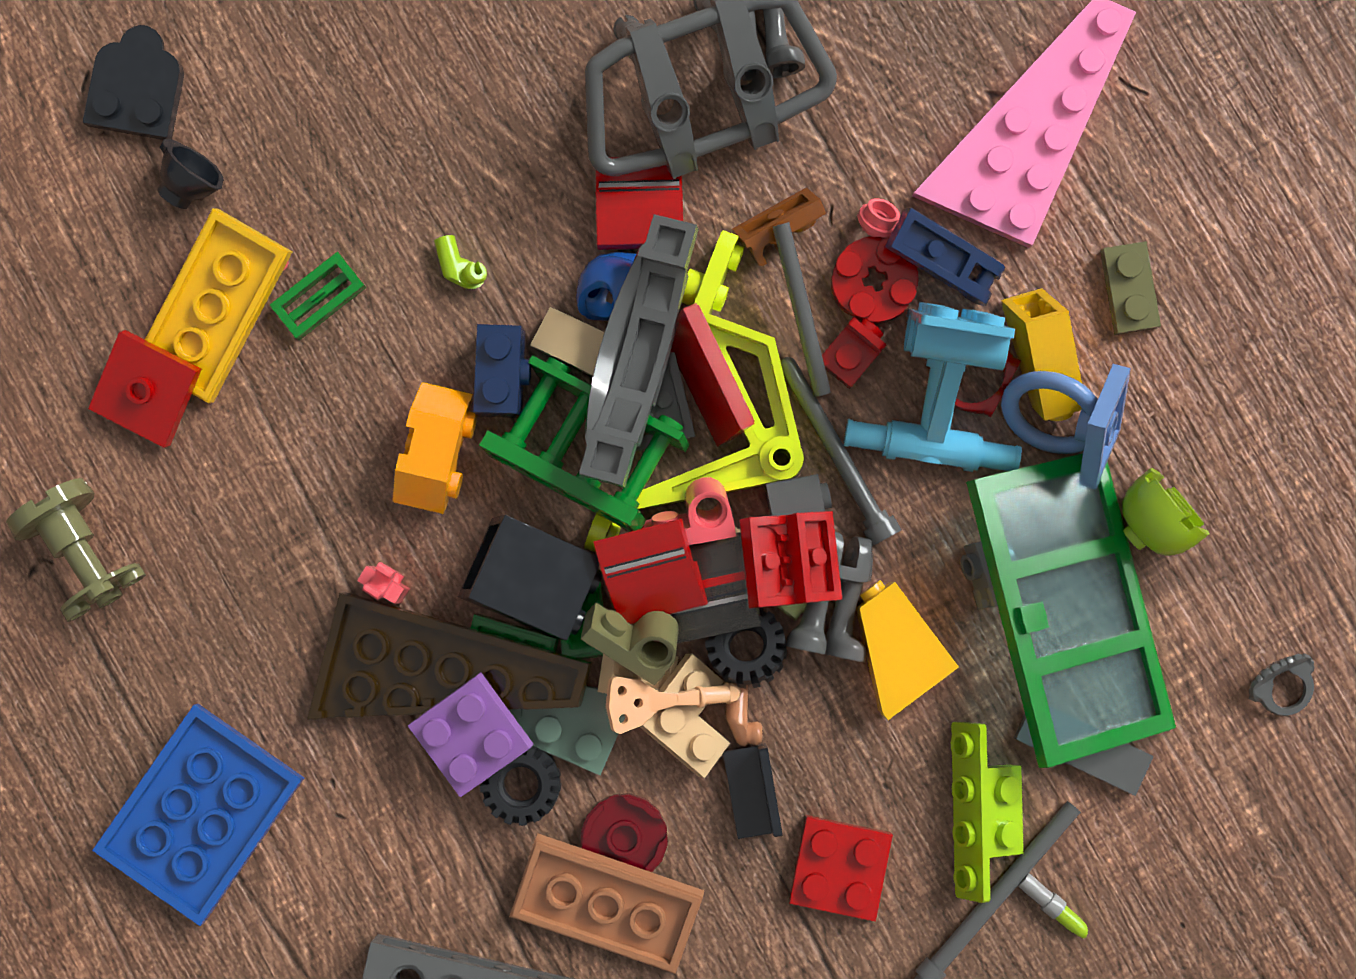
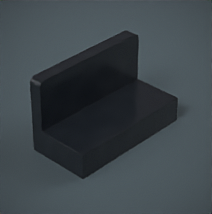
M766 743L725 750L723 756L738 839L773 833L774 837L783 836Z

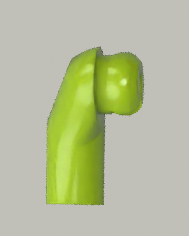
M446 235L434 240L442 274L446 280L465 289H476L484 283L487 277L485 266L478 261L474 263L460 257L454 235Z

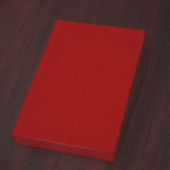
M695 303L683 308L678 313L677 320L679 324L671 352H675L678 366L718 447L755 424V420L700 306Z

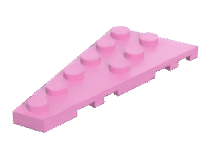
M1091 0L920 185L912 197L1030 248L1036 239L1136 12L1110 0Z

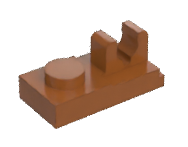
M806 187L732 228V231L735 235L739 236V241L748 248L753 260L759 266H764L767 264L766 259L763 257L765 245L769 243L774 244L778 251L772 226L789 222L792 233L803 232L811 228L816 223V219L827 213L820 198Z

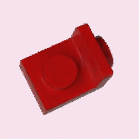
M853 317L822 354L825 369L850 389L887 346L881 340L884 335L883 332L869 320L864 318L860 322Z

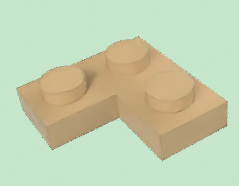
M685 654L658 691L677 693L694 689L696 686H719L724 681L696 656ZM676 705L661 709L642 726H639L695 775L702 778L707 776L730 744L729 741L699 717L705 706L698 708L696 705Z

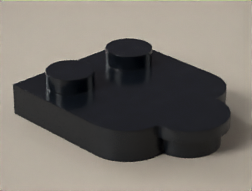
M145 25L134 26L123 34L120 43H109L98 51L94 61L83 123L86 126L160 140L172 139L184 81V70L180 62L172 54L164 51L163 39L156 30Z

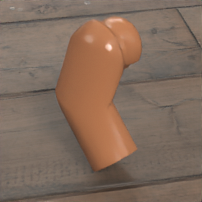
M746 685V689L740 688L741 694L737 701L726 704V720L736 743L743 747H746L747 744L757 746L762 743V724L760 722H747L748 685Z

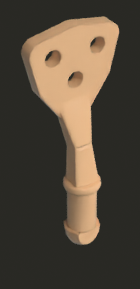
M613 676L608 681L606 710L611 730L622 734L642 726L658 710L676 705H696L698 708H702L709 704L725 702L726 704H731L738 700L741 691L737 685L725 683L711 687L696 686L694 689L677 693L659 692L640 680ZM622 686L623 693L619 695L618 688ZM639 698L640 703L637 707H635L634 701L635 699ZM624 714L625 720L620 723L619 717Z

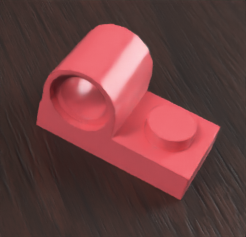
M711 477L699 478L688 486L685 493L687 513L678 514L674 511L660 512L652 516L650 520H646L644 528L682 518L689 545L736 537L734 519L725 488L718 480ZM705 498H714L719 501L711 510L697 508L698 503Z

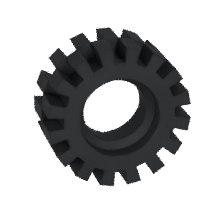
M741 603L740 609L734 610L733 606L726 608L727 614L723 617L718 614L714 618V627L709 625L707 630L709 638L705 640L708 657L718 676L721 675L725 682L736 683L739 688L746 689L748 684H752L753 688L761 687L760 682L764 680L769 683L774 679L773 674L776 671L780 673L783 668L782 661L787 657L786 639L780 622L776 621L773 613L770 611L766 613L763 608L749 609L748 603ZM742 631H753L763 639V650L752 661L737 660L730 653V643L733 637Z
M532 746L480 784V793L483 792L485 806L490 807L492 810L491 814L495 818L499 816L504 819V823L510 825L512 823H519V826H523L529 822L535 823L541 820L544 815L551 811L561 791V773L555 764L556 760L552 755L549 756L543 750ZM525 767L534 772L538 780V789L532 798L520 801L508 795L504 781L511 769Z

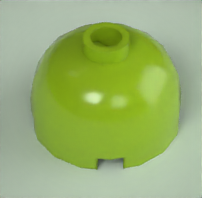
M1150 468L1129 487L1125 494L1122 513L1129 526L1123 532L1139 550L1147 546L1160 555L1171 556L1181 554L1197 545L1210 533L1208 530L1200 528L1204 525V522L1175 487L1165 490L1159 483L1165 477L1154 468Z

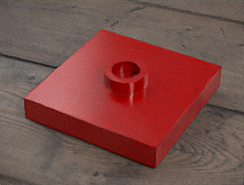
M127 330L120 331L88 409L163 448L168 447L172 443L202 369Z

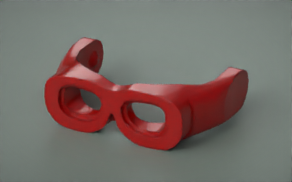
M1008 351L1006 364L1003 369V380L999 390L990 398L977 403H967L956 398L954 408L968 413L984 414L991 418L1021 360L1013 357L1011 352Z

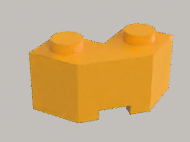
M424 382L421 383L410 408L406 427H409V434L405 443V451L403 454L399 453L395 468L394 503L444 514L449 499H457L463 479V473L456 472L458 453L464 438L471 439L473 437L477 422V414L471 412L473 394Z

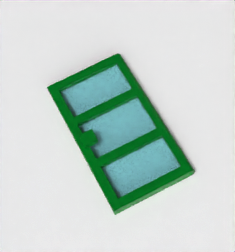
M1083 454L966 482L1039 768L1053 767L1176 728L1128 538L1123 532L1125 527L1108 462L1096 490L1080 486L1079 479Z

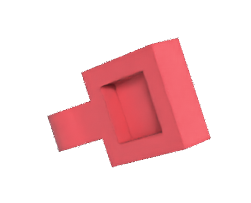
M379 562L376 567L366 566L357 580L364 585L362 591L377 600L384 597L394 604L402 603L410 590L409 587L401 583L404 575L382 562Z

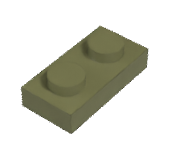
M1147 241L1103 248L1100 254L1114 335L1159 328L1161 323Z

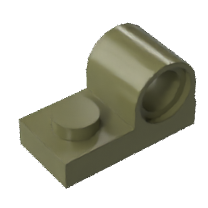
M595 603L585 615L581 640L655 686L676 659L679 626L675 618L663 611L648 612L632 626L616 611L607 610L598 603Z

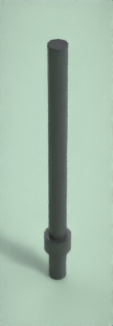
M1067 801L1023 851V854L1016 859L991 888L990 901L978 903L931 959L926 957L916 968L915 971L918 974L914 979H944L946 977L944 973L946 968L1081 813L1074 805Z

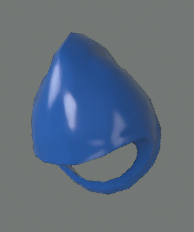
M622 252L600 254L585 266L579 277L576 293L577 308L584 317L591 320L609 321L616 299L636 254ZM608 291L611 292L613 297L611 304L606 301Z

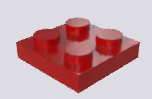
M806 815L789 896V904L876 922L893 834L887 831Z

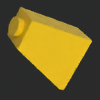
M1042 288L1001 300L1007 325L1015 329L1014 338L1011 339L1017 359L1021 360L1019 365L1022 375L1033 371H1051L1067 375L1082 383L1069 311ZM1033 389L1028 391L1032 408L1044 421L1067 420L1074 415V412L1081 411L1082 409L1076 401L1061 392L1050 389Z
M879 580L859 595L863 602L856 607L863 644L867 649L866 657L878 711L885 719L889 720L959 668V666L896 582H889L884 585Z

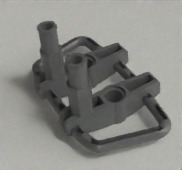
M693 0L697 12L658 26L651 18L644 20V24H642L631 15H625L626 22H624L622 17H619L613 27L614 35L618 40L594 55L588 61L585 68L588 156L592 166L604 175L620 176L666 165L672 178L676 179V177L698 171V157L747 139L754 150L776 141L779 142L778 124L825 101L834 91L837 82L836 69L798 0ZM781 8L819 74L817 85L775 106L772 89L773 76L767 68L749 16V12L755 10ZM711 27L717 33L724 66V79L730 88L741 123L693 140L689 119L690 108L683 97L664 43ZM628 56L634 63L642 97V109L649 119L659 149L612 159L606 155L603 72ZM750 69H756L754 79L747 85H740L742 75ZM667 99H674L673 107L669 112L661 115L657 114V108L661 102Z

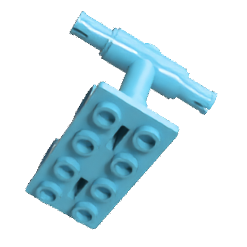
M919 302L918 310L908 309L904 351L911 352L912 357L927 359L926 366L930 367L921 424L892 420L884 426L848 419L844 446L882 451V456H886V459L895 460L896 457L934 464L963 467V471L968 472L977 471L979 467L1005 471L1019 469L1022 453L1021 446L983 441V436H979L978 433L951 429L955 401L966 365L1003 370L1008 356L1010 340L1014 338L1015 329L1004 325L1005 317L988 312L962 309L961 317H959V310Z

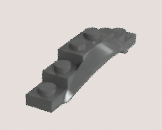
M653 215L646 242L639 248L621 287L598 353L586 418L585 440L587 447L579 474L583 477L626 487L636 448L641 446L651 407L656 405L678 328L677 316L689 278L687 269L699 231L697 224Z

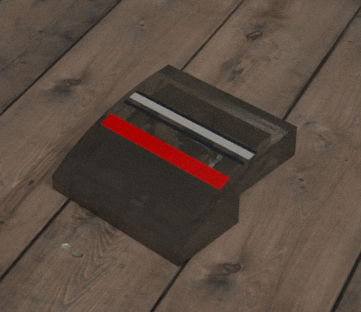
M741 532L736 533V537L689 545L693 561L698 562L708 604L670 614L676 619L679 626L677 643L760 626L762 618L759 608L749 609Z

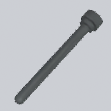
M791 357L783 358L781 360L783 374L866 519L863 521V524L867 529L863 533L867 539L872 541V547L901 531L902 529L894 515L889 517L886 510H880L818 399L814 396L796 361Z

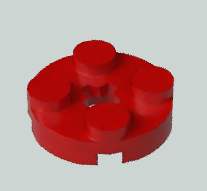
M868 236L852 242L839 255L831 276V289L836 303L845 313L859 320L865 318L873 324H882L900 316L915 298L919 282L917 266L885 248L889 238ZM869 269H875L877 273L885 275L886 280L881 283L882 290L875 292L873 286L865 287L863 284V279L869 275Z

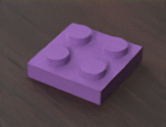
M481 672L408 725L409 729L460 797L522 755L533 745V742Z

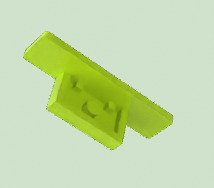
M953 722L951 725L953 777L951 789L953 795L954 826L952 834L954 839L955 871L953 879L955 895L960 899L986 903L990 901V858L1023 854L1021 766L1011 764L987 766L986 725L981 723Z

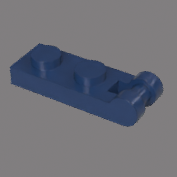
M913 208L904 209L885 245V248L962 293L966 299L981 306L987 305L992 295L989 290L994 280H999L1006 268L998 260ZM975 266L979 273L975 281H972L968 277Z

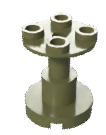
M83 478L69 480L45 491L48 497L36 504L30 500L18 508L6 520V524L15 540L22 541L40 535L54 558L65 557L84 589L72 596L60 608L67 622H71L87 613L91 609L90 605L95 602L99 608L113 603L123 595L119 589L120 587L123 589L130 587L146 576L139 563L124 566L109 574L102 566L88 544L94 534L80 514V511L94 499L93 490Z

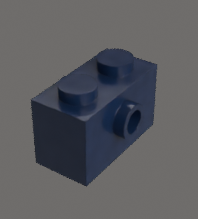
M477 324L473 412L479 417L518 418L523 410L524 385H530L531 366L528 363L530 359H525L526 332L522 326Z

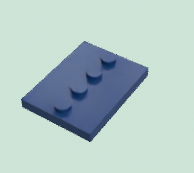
M194 704L92 851L201 926L206 922L305 778L203 706Z

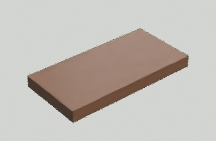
M537 833L509 917L676 974L703 899L704 890Z

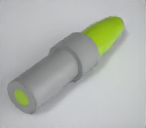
M1028 873L1018 887L1038 903L1040 909L1051 919H1056L1075 935L1083 939L1086 938L1088 928L1085 922L1066 905L1067 903L1055 892L1049 891L1035 877Z

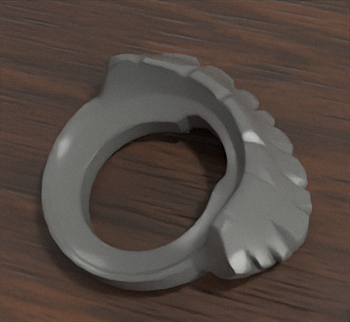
M1303 653L1285 657L1269 664L1251 682L1249 699L1254 702H1260L1266 710L1275 715L1288 716L1300 712L1308 705L1314 692V681L1311 675L1315 669L1313 659ZM1289 670L1302 680L1303 694L1294 705L1281 707L1274 702L1272 697L1273 679L1277 675Z

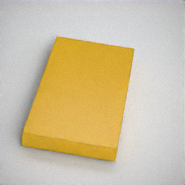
M212 208L145 338L146 341L202 369L192 394L208 404L214 403L293 252L218 208Z

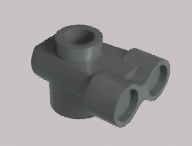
M979 541L965 545L966 555L961 557V569L964 576L968 580H972L974 587L972 592L977 610L996 607L997 602L982 543ZM1008 545L1011 561H1015L1013 552Z

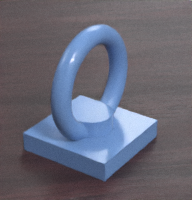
M1113 364L1098 399L1084 384L1067 375L1051 371L1025 373L1012 380L1004 390L1001 401L1003 416L1010 429L1020 439L1037 449L1056 454H1073L1084 451L1079 485L1096 490L1121 429L1131 368ZM1033 389H1050L1072 398L1082 408L1075 435L1069 437L1053 436L1033 427L1020 412L1019 400L1021 396Z

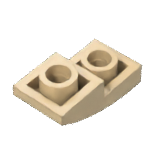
M550 307L530 346L593 377L605 332Z

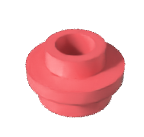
M874 198L860 208L857 218L862 229L868 235L890 238L900 218V213L892 203L884 199Z

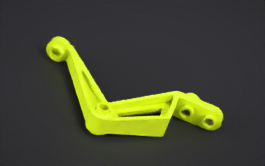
M724 230L719 236L706 273L689 269L687 273L689 278L682 303L687 305L697 303L700 306L755 420V424L743 432L750 447L643 489L637 499L639 503L638 510L685 501V493L688 486L694 480L702 477H711L718 480L724 486L726 493L793 479L803 465L804 455L775 338L712 315L713 310L721 312L729 292V287L723 285L728 270L736 272L745 248L738 245V235ZM728 346L758 357L774 419L773 427L766 429L763 427L726 350ZM777 453H784L788 456L789 463L785 466H779L774 462L773 456ZM596 514L584 549L596 553L593 541L619 535L621 527Z

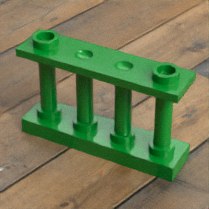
M532 355L528 363L541 380L510 432H504L502 437L488 430L479 446L492 459L629 532L642 529L646 519L637 509L639 506L637 499L669 444L684 452L688 449L689 443L684 433L681 432L683 426L662 414L658 419L649 415L645 432L653 435L627 480L626 487H623L621 492L616 491L614 496L599 489L602 484L598 480L583 477L579 474V471L574 476L562 470L564 463L561 461L587 418L591 385L570 375L571 369L562 362L551 357L545 362ZM558 386L578 398L546 452L541 451L539 456H536L525 450L527 444L524 441Z

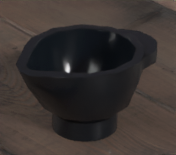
M163 140L159 147L163 152L160 169L162 182L157 191L164 200L175 207L187 209L193 200L204 199L222 189L223 175L208 158L175 140Z

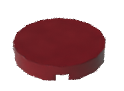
M632 793L613 794L599 801L587 814L581 831L582 849L653 872L662 862L668 845L667 825L660 810L648 799Z

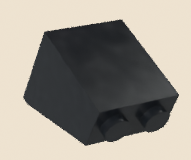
M501 515L491 519L457 597L547 635L567 641L570 634L576 635L586 614V611L582 610L581 607L587 593L594 594L603 574L601 569H599L600 564L596 555L512 517Z

